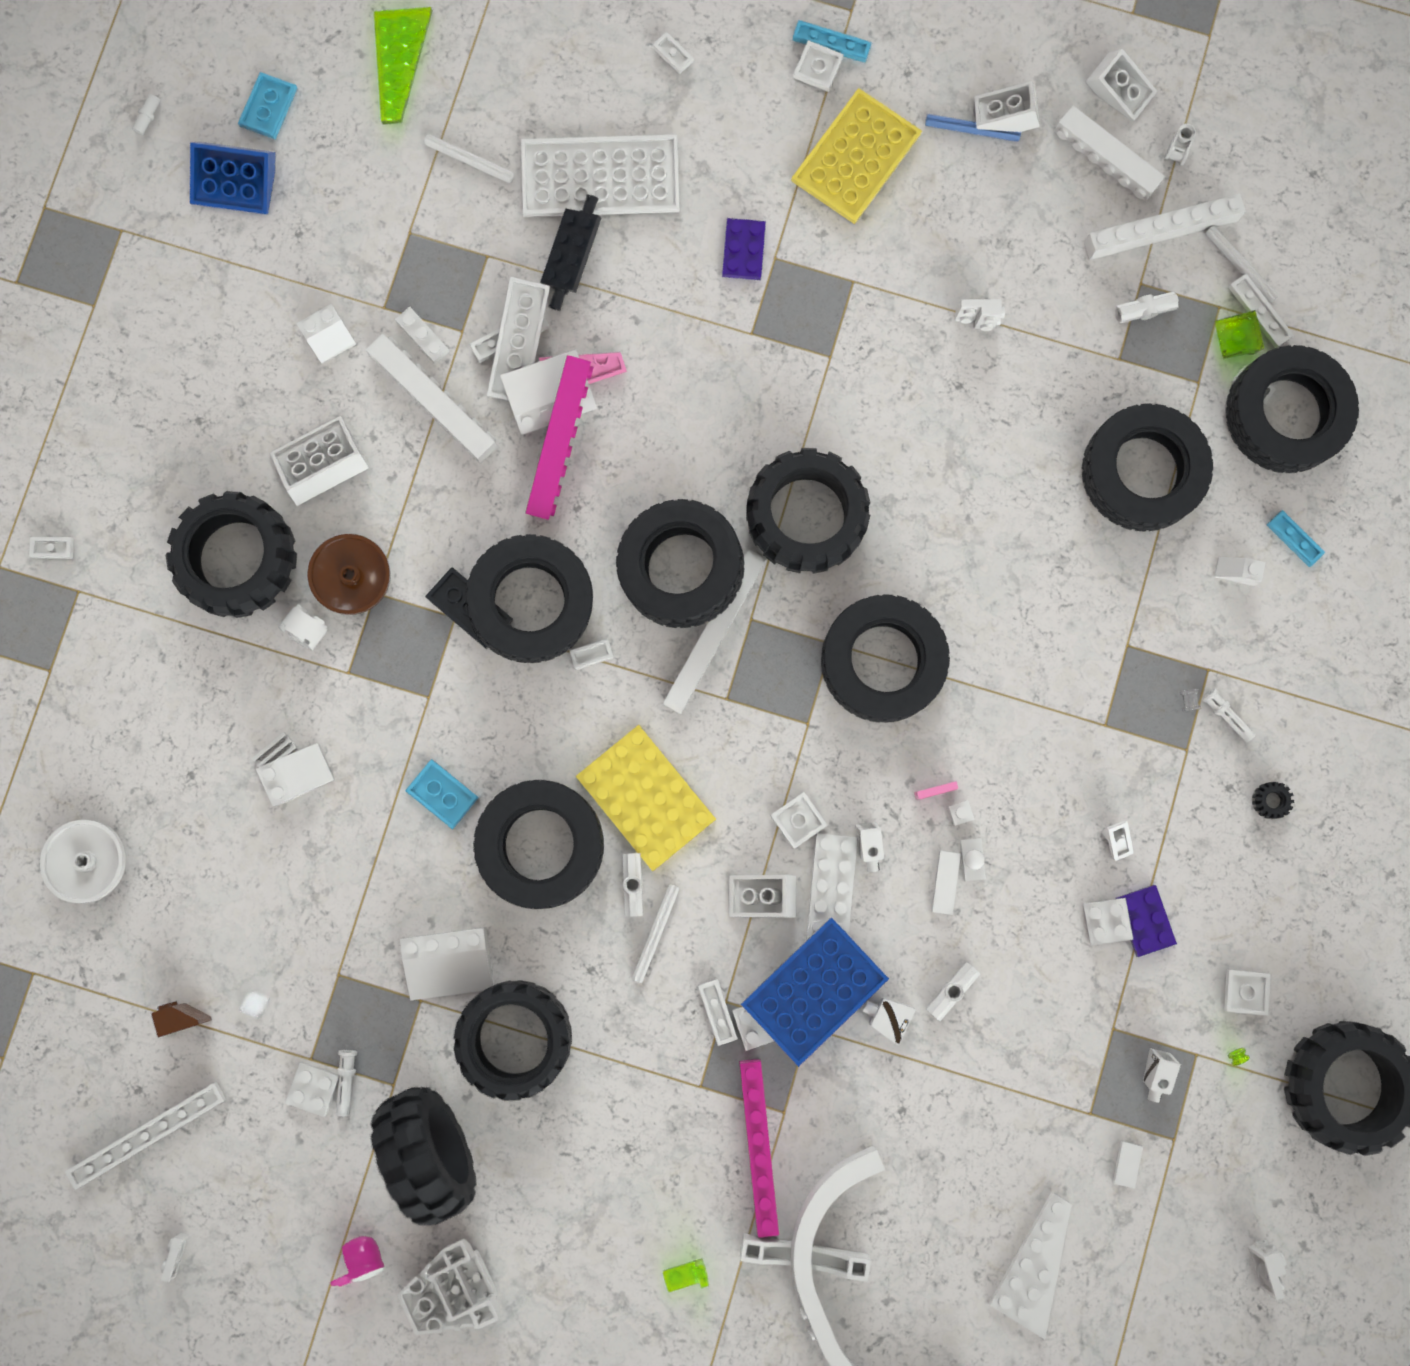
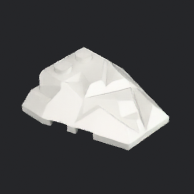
M464 1238L444 1247L397 1295L415 1335L440 1333L448 1329L460 1331L463 1328L469 1327L480 1329L501 1318L499 1305L496 1301L497 1289L477 1249L473 1250L470 1243Z

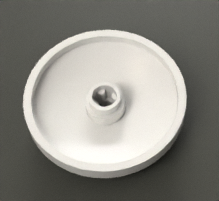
M76 820L59 827L46 841L40 858L41 875L48 889L58 898L71 903H90L107 896L120 882L126 864L125 849L119 836L107 825L93 820Z

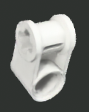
M1183 124L1180 126L1172 139L1164 159H1171L1179 162L1181 166L1184 165L1196 134L1195 128L1192 125ZM1181 134L1186 135L1187 139L1183 138Z

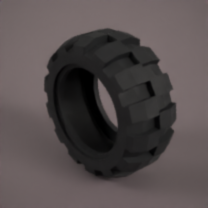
M226 491L223 493V496H217L213 493L198 500L200 505L194 509L188 506L178 517L182 522L177 529L171 528L167 543L171 545V551L167 552L165 556L167 570L173 574V584L179 593L184 595L190 603L210 614L221 617L234 616L235 618L251 616L253 611L257 609L264 611L276 602L274 598L280 591L285 593L292 581L289 578L291 569H296L297 553L293 547L296 541L291 528L277 511L254 495L250 497L242 492ZM233 523H247L256 526L263 540L264 552L261 564L255 574L244 583L234 587L219 588L212 586L204 576L201 565L202 551L209 537L221 527Z

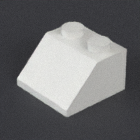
M332 304L297 323L321 364L356 345Z

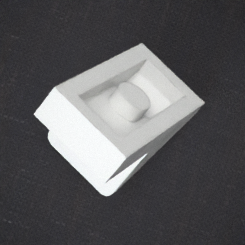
M1126 820L1101 831L1108 840L1111 857L1115 861L1134 854Z

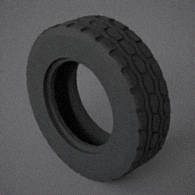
M1288 345L1272 349L1249 364L1236 378V381L1233 382L1229 390L1230 393L1227 396V407L1225 408L1228 430L1238 449L1253 463H1257L1260 467L1267 470L1270 469L1273 472L1279 473L1307 471L1335 456L1353 436L1352 433L1356 429L1357 419L1359 418L1358 394H1356L1355 385L1347 371L1343 369L1338 361L1331 358L1325 352L1302 345ZM1277 381L1296 382L1313 394L1319 407L1320 419L1318 427L1311 437L1305 439L1289 438L1278 433L1270 425L1264 413L1263 400L1265 392L1271 383Z
M1152 403L1137 404L1115 413L1094 433L1089 444L1086 446L1084 458L1082 459V480L1085 484L1084 488L1087 496L1090 497L1089 500L1098 509V512L1105 518L1107 517L1109 521L1129 530L1156 531L1177 523L1203 501L1213 477V455L1205 434L1201 432L1200 427L1187 415L1180 413L1179 410L1172 407H1166V405H1152ZM1138 438L1151 439L1162 444L1171 453L1176 464L1177 476L1174 487L1169 494L1158 498H1147L1133 493L1124 485L1117 471V455L1122 444Z
M695 500L663 501L661 504H655L648 510H644L628 525V529L622 535L617 549L616 571L620 585L627 598L647 619L662 626L666 625V627L691 628V626L696 627L718 617L717 615L722 614L728 608L729 604H732L737 596L736 593L739 592L742 585L741 580L744 578V554L734 528L719 511H715V508ZM691 535L705 541L713 552V564L706 580L697 588L685 593H669L657 588L651 582L649 576V563L655 549L662 542L673 536Z
M526 534V536L516 535L499 541L498 544L492 545L486 550V553L480 556L473 566L467 581L466 607L474 631L491 651L511 661L541 663V661H548L564 654L581 638L588 626L592 613L593 589L587 569L570 548L565 547L563 543L555 539L551 540L550 537ZM522 568L543 570L552 575L561 586L564 594V606L558 618L549 626L536 631L519 630L506 623L498 613L495 605L497 589L503 579L516 570Z
M889 594L869 596L851 604L833 622L823 643L821 668L829 692L845 710L856 715V717L872 722H895L911 717L923 710L939 694L948 675L950 665L949 644L946 641L947 637L944 630L941 629L940 623L935 617L933 618L931 612L925 607L922 608L921 604L898 595L897 597ZM875 627H890L902 632L910 639L915 647L918 661L916 673L906 687L896 691L883 692L870 688L859 679L852 664V648L855 640L862 633Z
M528 780L514 784L501 791L484 808L485 810L481 813L475 828V838L473 841L474 858L479 869L478 871L486 885L504 901L529 909L554 908L572 901L582 894L593 882L600 869L604 854L603 830L596 812L576 791L553 781ZM536 810H547L560 815L568 824L573 836V851L567 865L555 876L543 880H532L518 873L511 865L506 852V840L512 825L524 814Z

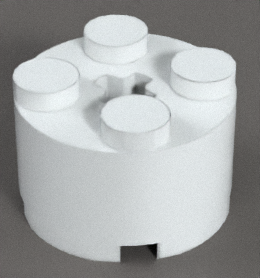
M297 605L291 609L278 628L283 633L288 631V637L307 649L310 648L313 651L326 634L327 626L324 625L325 622L317 616L312 618L307 614L308 611L305 608Z

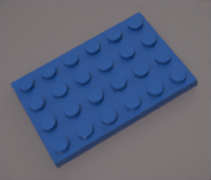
M830 917L758 986L741 1005L799 1067L875 994L889 978L837 922Z

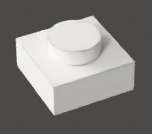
M968 800L947 806L954 826L975 820Z

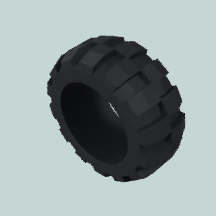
M801 448L800 452L792 453L787 451L776 456L772 463L769 465L765 464L756 475L747 499L746 521H748L749 534L755 546H759L763 551V556L774 565L778 563L786 567L787 571L801 574V571H812L815 574L828 571L832 566H839L851 557V554L859 547L868 528L871 516L869 514V505L871 502L867 488L863 487L860 481L862 477L853 466L848 467L844 464L842 457L830 451L828 454L817 452V448ZM799 480H813L826 485L837 495L844 512L842 528L831 538L819 543H802L789 538L778 528L771 512V502L780 489L789 483Z
M1340 1021L1338 1024H1324L1313 1029L1311 1037H1303L1294 1047V1051L1297 1054L1293 1061H1287L1284 1073L1285 1076L1289 1077V1086L1284 1087L1286 1101L1288 1105L1293 1107L1292 1116L1300 1128L1307 1131L1312 1139L1324 1146L1349 1155L1359 1153L1363 1156L1378 1154L1383 1151L1384 1146L1392 1148L1406 1137L1402 1131L1406 1127L1410 1128V1056L1405 1054V1046L1393 1035L1384 1033L1380 1028L1350 1021ZM1354 1050H1362L1372 1059L1379 1071L1381 1079L1380 1097L1377 1105L1367 1117L1352 1124H1340L1331 1115L1325 1103L1323 1093L1325 1076L1332 1063L1341 1055Z
M411 1087L383 1101L372 1116L371 1128L373 1133L371 1134V1142L379 1173L382 1175L391 1199L395 1200L400 1212L406 1218H411L412 1223L417 1225H437L461 1214L474 1200L476 1194L474 1187L477 1185L476 1173L473 1168L474 1162L465 1139L466 1137L450 1106L444 1102L442 1096L437 1091L431 1090L430 1087Z

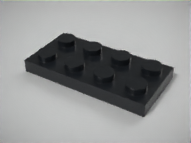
M451 567L427 593L425 598L487 650L488 647L477 636L469 619L466 607V586L468 580ZM496 605V609L502 619L510 624L513 618Z

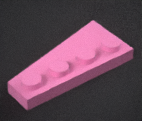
M621 352L578 355L580 359L591 361L590 366L594 367L591 379L587 378L589 384L627 372ZM539 357V361H543L551 357Z

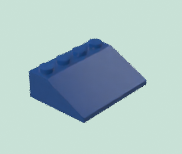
M190 142V204L268 214L275 177L276 152L206 142Z

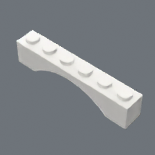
M743 1233L740 1260L761 1265L791 1266L792 1241L769 1237L758 1238L757 1235ZM813 1245L811 1269L831 1273L846 1279L868 1282L871 1264L868 1254Z

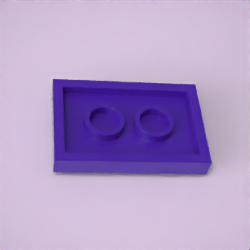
M727 218L722 277L761 280L766 221Z
M1156 885L1116 897V899L1126 898L1133 940L1130 941L1136 957H1141L1177 944Z

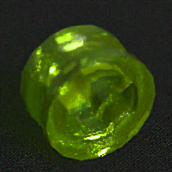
M1245 1048L1236 1049L1228 1054V1058L1233 1060L1231 1062L1233 1066L1243 1064L1250 1059L1249 1055L1245 1054Z

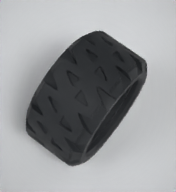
M517 980L495 984L474 997L461 1012L462 1015L456 1023L453 1039H455L453 1049L456 1063L460 1065L462 1075L471 1086L474 1085L480 1093L493 1099L497 1097L503 1101H519L522 1098H530L542 1092L559 1075L570 1055L572 1027L563 1004L556 999L553 993L542 986L535 985L533 982ZM505 1005L522 1006L534 1012L542 1021L547 1033V1050L542 1062L535 1068L523 1073H508L496 1068L486 1058L481 1046V1030L487 1016L498 1007Z

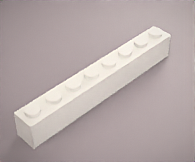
M1239 193L1091 232L1084 241L1089 260L1203 231L1212 226L1218 227L1237 222L1246 210Z
M382 333L366 349L368 355L481 464L497 448L494 442L496 438L489 431L485 433L481 429L482 425L476 418L473 417L471 419L466 415L468 411L461 404L457 406L453 402V396L447 390L443 392L439 388L440 384L433 377L429 379L425 375L426 370L419 363L415 365L407 351H400L397 348L398 343L391 336L387 338Z

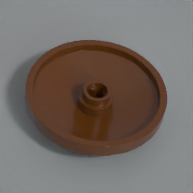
M341 534L326 540L315 550L309 561L307 577L312 594L325 608L342 615H356L369 611L383 599L389 588L391 571L384 552L372 540L357 534Z

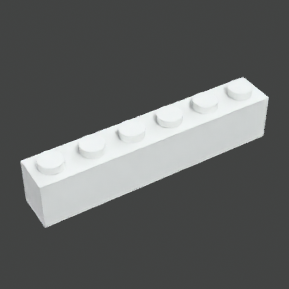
M1075 106L1069 109L1059 121L1054 131L1059 138L1069 142L1076 151L1083 153L1090 162L1100 166L1107 175L1113 176L1121 186L1127 187L1137 198L1145 202L1166 177Z

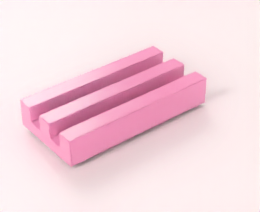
M957 781L917 791L914 793L915 798L920 800L957 790Z

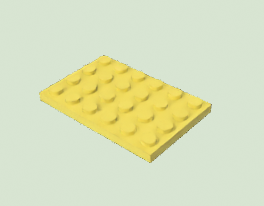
M858 88L792 176L791 181L853 224H856L920 137L922 130Z
M640 725L636 726L576 775V778L636 852L641 853V858L652 871L656 870L716 820Z

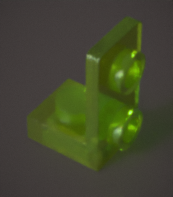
M703 1258L663 1271L668 1292L700 1283L701 1288L709 1286V1278Z

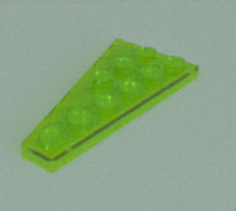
M432 7L374 11L382 125L402 123L433 12Z

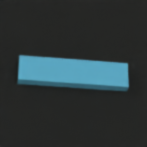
M798 20L792 41L805 45L809 40L844 54V57L866 63L872 42Z

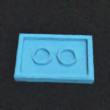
M260 72L238 121V125L276 140L298 89L297 86Z
M433 759L427 763L405 790L451 829L457 826L479 799L477 795Z

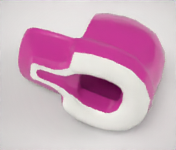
M360 1236L345 1243L342 1246V1253L348 1274L331 1281L330 1284L331 1286L342 1287L352 1282L366 1280L381 1273L385 1267L376 1241L368 1236Z

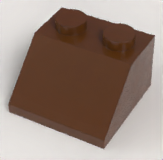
M177 1001L158 1006V1011L151 1013L158 1038L212 1020L211 1016L186 1003L178 1005Z

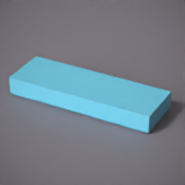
M1283 510L1267 524L1308 567H1311L1326 553Z

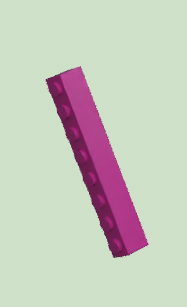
M570 355L566 357L525 514L547 520L555 514L557 505L553 504L555 496H560L562 485H559L560 477H565L567 466L564 465L565 458H570L573 447L569 445L570 439L576 436L578 426H574L576 418L580 419L583 407L580 406L581 398H586L588 387L585 386L587 378L591 379L594 368L590 366L591 361Z
M761 1060L739 1061L757 1235L758 1238L778 1236L779 1229Z

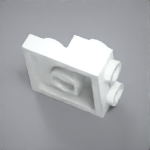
M961 299L955 312V321L965 324L974 321L975 329L990 331L995 326H1000L1001 319H1004L1005 307L1002 306L1001 299Z
M1267 1240L1256 1241L1255 1245L1249 1246L1260 1287L1274 1299L1285 1298L1283 1294L1285 1287L1280 1276L1286 1274L1284 1267L1286 1266L1285 1257L1276 1250L1275 1245H1269Z

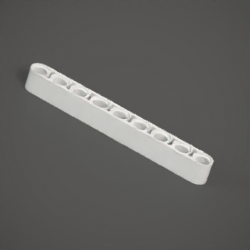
M750 549L744 557V578L741 580L742 585L739 592L736 593V598L722 614L717 615L718 617L708 622L663 703L664 706L682 714L764 567L767 558Z

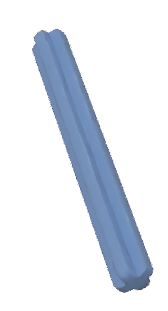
M927 114L925 120L926 126L1016 142L1021 137V132L977 129L976 122L933 114Z

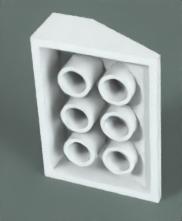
M576 349L500 375L521 435L549 425L566 357L570 355L579 358ZM587 380L585 386L588 387L585 399L581 398L580 406L583 407L582 414L597 409Z
M341 416L270 452L285 489L297 506L368 469L358 446Z
M487 927L400 939L402 961L410 1000L479 992L493 986Z

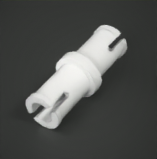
M148 94L142 109L139 108L138 110L139 115L132 127L133 131L144 135L150 120L153 121V114L158 103L161 101L158 97Z

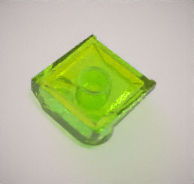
M1256 310L1215 321L1223 359L1245 354L1254 355L1264 350Z

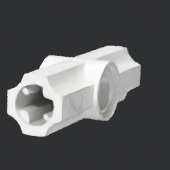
M1174 291L1157 296L1149 294L1138 298L1136 301L1117 305V321L1124 323L1140 318L1141 320H1148L1160 313L1176 310L1179 307L1178 296Z
M641 853L623 854L625 917L643 916ZM630 879L638 881L639 885L635 891H631L627 887V882Z
M965 962L953 978L944 984L941 992L929 1004L926 1010L938 1021H941L956 1002L963 998L964 993L980 976V973L968 962ZM952 986H956L958 989L955 997H950L948 993L949 988Z

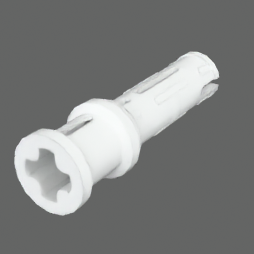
M1216 688L1205 694L1201 700L1207 702L1214 710L1213 713L1218 716L1220 715L1246 743L1256 736L1230 708L1229 701H1225L1217 693L1218 690Z
M355 1050L338 1051L340 1063L337 1069L339 1086L336 1116L344 1117L350 1115L352 1076L356 1073L354 1060L357 1051Z

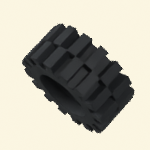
M1278 782L1261 784L1260 788L1255 789L1256 794L1252 796V798H1255V801H1252V805H1256L1255 811H1259V815L1265 816L1264 818L1267 819L1283 818L1284 815H1288L1290 813L1289 810L1293 809L1291 804L1294 803V800H1291V797L1294 795L1289 793L1291 789L1284 787L1285 784ZM1271 792L1276 793L1280 798V804L1277 808H1271L1266 803V797Z

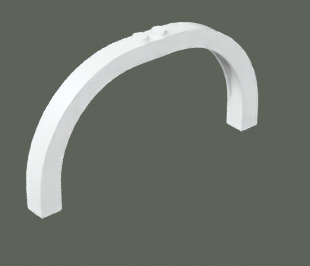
M873 1146L844 1159L831 1168L816 1183L800 1209L792 1236L791 1267L795 1288L802 1304L799 1310L803 1319H808L810 1327L807 1329L812 1341L817 1340L830 1366L857 1365L847 1357L838 1345L817 1296L811 1269L813 1241L824 1214L844 1191L854 1184L885 1170L880 1156Z

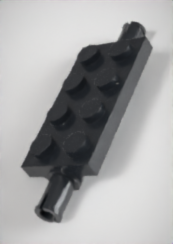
M586 195L584 206L580 211L565 208L540 281L541 284L548 285L554 290L548 306L553 310L560 311L565 295L569 292H577L602 219L599 215L593 214L599 200L594 195Z

